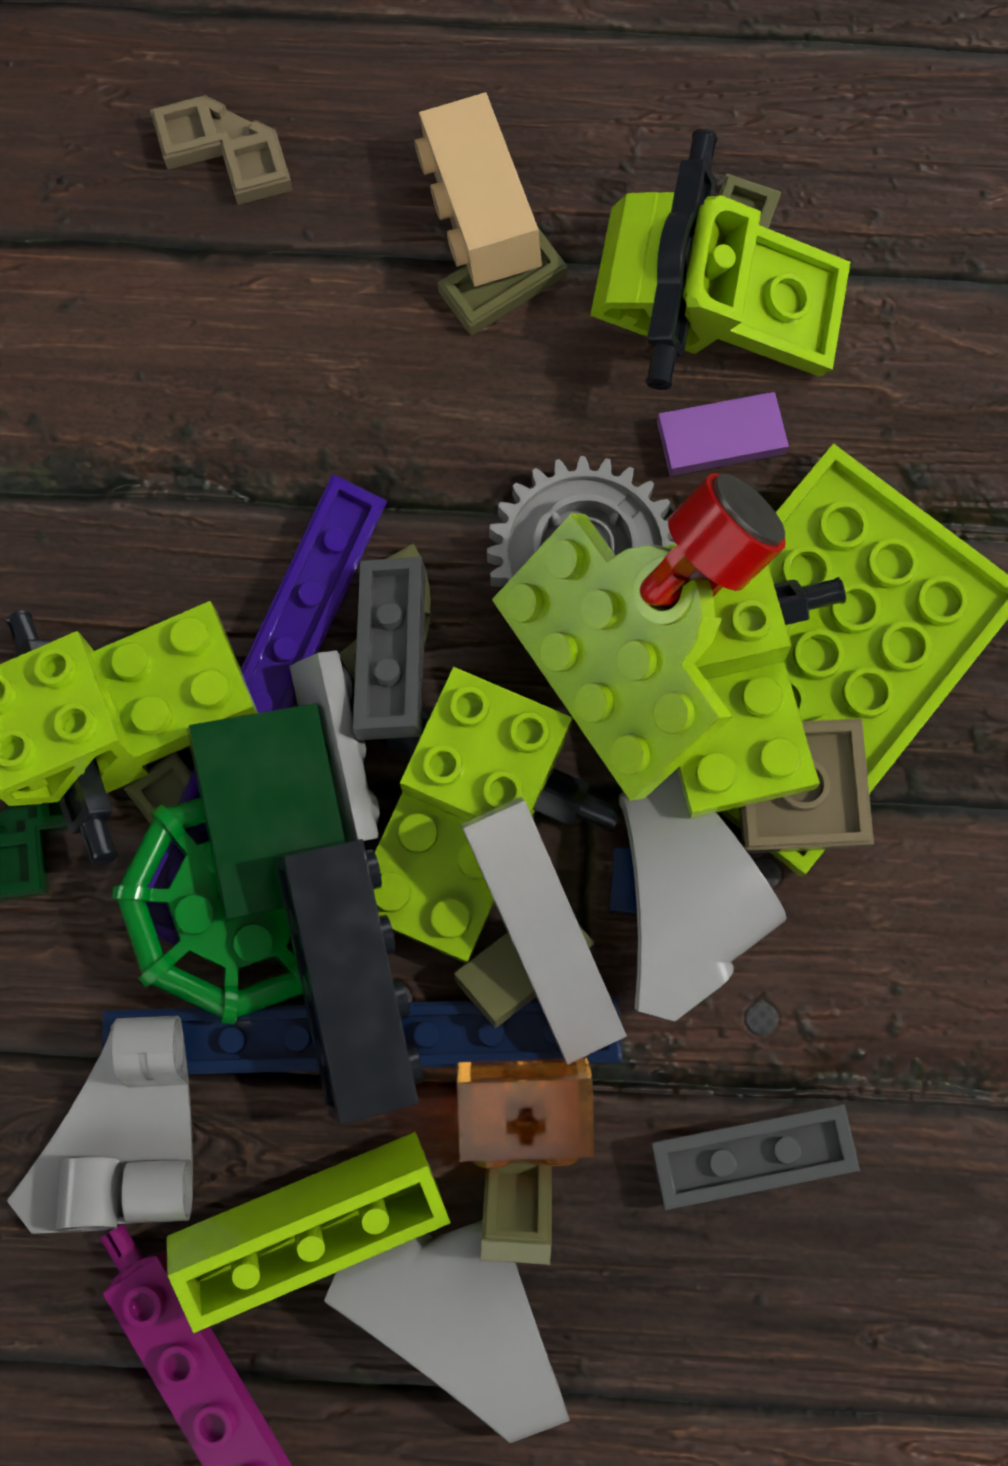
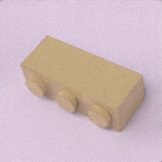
M481 93L419 112L423 137L414 140L415 149L423 174L434 173L437 183L431 184L430 189L439 219L450 218L453 229L447 231V238L455 265L457 267L467 265L474 287L542 267L539 230L487 93Z

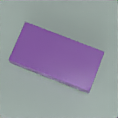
M775 392L659 413L657 418V426L669 476L785 455L789 447Z

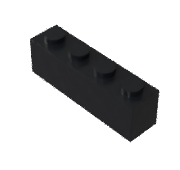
M353 839L274 856L328 1115L340 1125L419 1104L415 1085L423 1082V1070L415 1045H406L401 1020L409 1018V1004L401 980L392 979L388 955L395 953V938L388 916L386 914L379 916L374 890L381 888L382 880L379 863L374 851H365L363 839Z

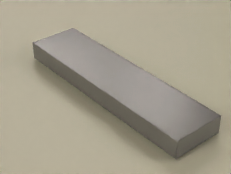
M519 797L460 824L566 1063L570 1064L627 1037L525 800Z

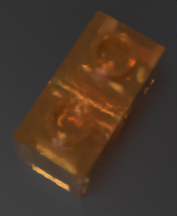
M580 1058L570 1064H567L565 1059L458 1062L457 1093L460 1162L474 1161V1164L479 1167L501 1168L510 1165L513 1160L540 1159L542 1163L547 1165L566 1166L576 1163L581 1157H594L593 1085L588 1058ZM531 1108V1121L525 1123L518 1122L519 1109Z

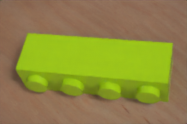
M413 1132L168 1235L167 1276L193 1333H196L446 1226L451 1222L416 1132Z

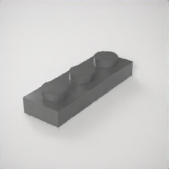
M422 557L360 561L353 731L358 740L422 736L426 568Z
M845 1104L649 1143L664 1210L860 1171Z

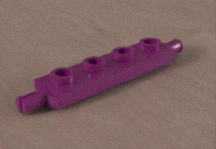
M125 1224L118 1226L101 1237L99 1241L104 1245L120 1273L102 1294L202 1466H292L212 1329L207 1327L193 1333L167 1276V1253L152 1254L143 1258L128 1233Z

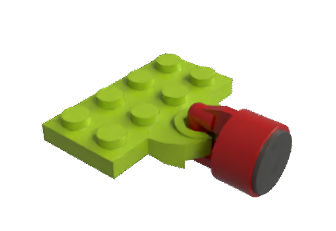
M710 474L668 518V528L676 543L673 549H670L669 546L646 545L625 549L618 555H615L586 514L571 513L492 599L630 801L645 799L733 717L695 665L712 645L722 619L715 617L713 597L723 587L733 591L744 589L786 546L785 529L776 512L752 487L729 474Z

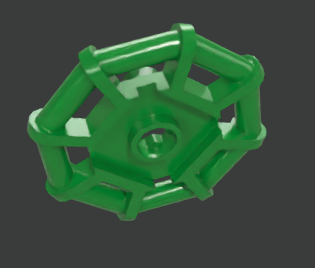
M200 797L168 808L160 804L151 812L153 820L119 886H112L111 900L118 901L141 971L138 980L145 988L153 985L220 1017L221 1024H235L238 1017L302 995L295 956L286 947L291 937L285 909L224 920L221 900L218 898L219 890L209 841L197 845L185 831L187 828L205 823ZM172 841L185 856L168 889L148 888ZM147 903L166 904L169 915L171 914L178 943L165 954H163ZM189 952L223 969L222 987L219 988L173 965ZM274 957L286 971V973L238 990L239 968Z

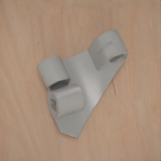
M677 770L670 774L645 799L630 801L624 791L618 795L619 806L622 808L629 836L637 902L638 956L634 1009L671 1021L678 1020L727 982L734 971L732 961L783 924L787 919L785 910L768 881L719 815L712 813L690 819Z

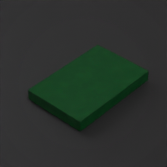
M317 703L192 724L187 728L224 920L284 909L274 856L345 841Z

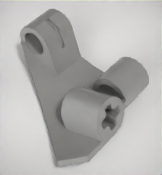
M179 1016L116 1018L115 1022L111 1025V1031L102 1052L72 1107L50 1142L7 1200L31 1234L106 1231L117 1228V1224L188 1221L190 1219L193 1201L192 1121L187 1058L183 1028Z
M483 1219L434 1238L427 1233L335 1273L324 1300L326 1304L424 1374L507 1442L514 1443L570 1421L516 1263L480 1261Z

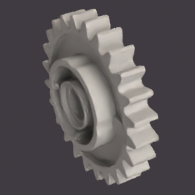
M580 456L575 471H568L560 459L555 460L554 476L549 478L535 468L532 470L533 488L529 489L515 483L512 496L516 504L500 502L498 505V516L504 523L490 524L489 538L499 545L487 548V562L500 566L490 573L491 586L504 587L571 513L586 514L615 555H618L625 549L634 547L676 544L669 541L673 538L668 528V520H663L668 512L670 501L668 499L656 502L650 501L654 483L648 481L639 487L633 486L634 468L632 467L627 468L620 476H614L611 473V461L607 458L603 461L598 471L590 470L585 456Z

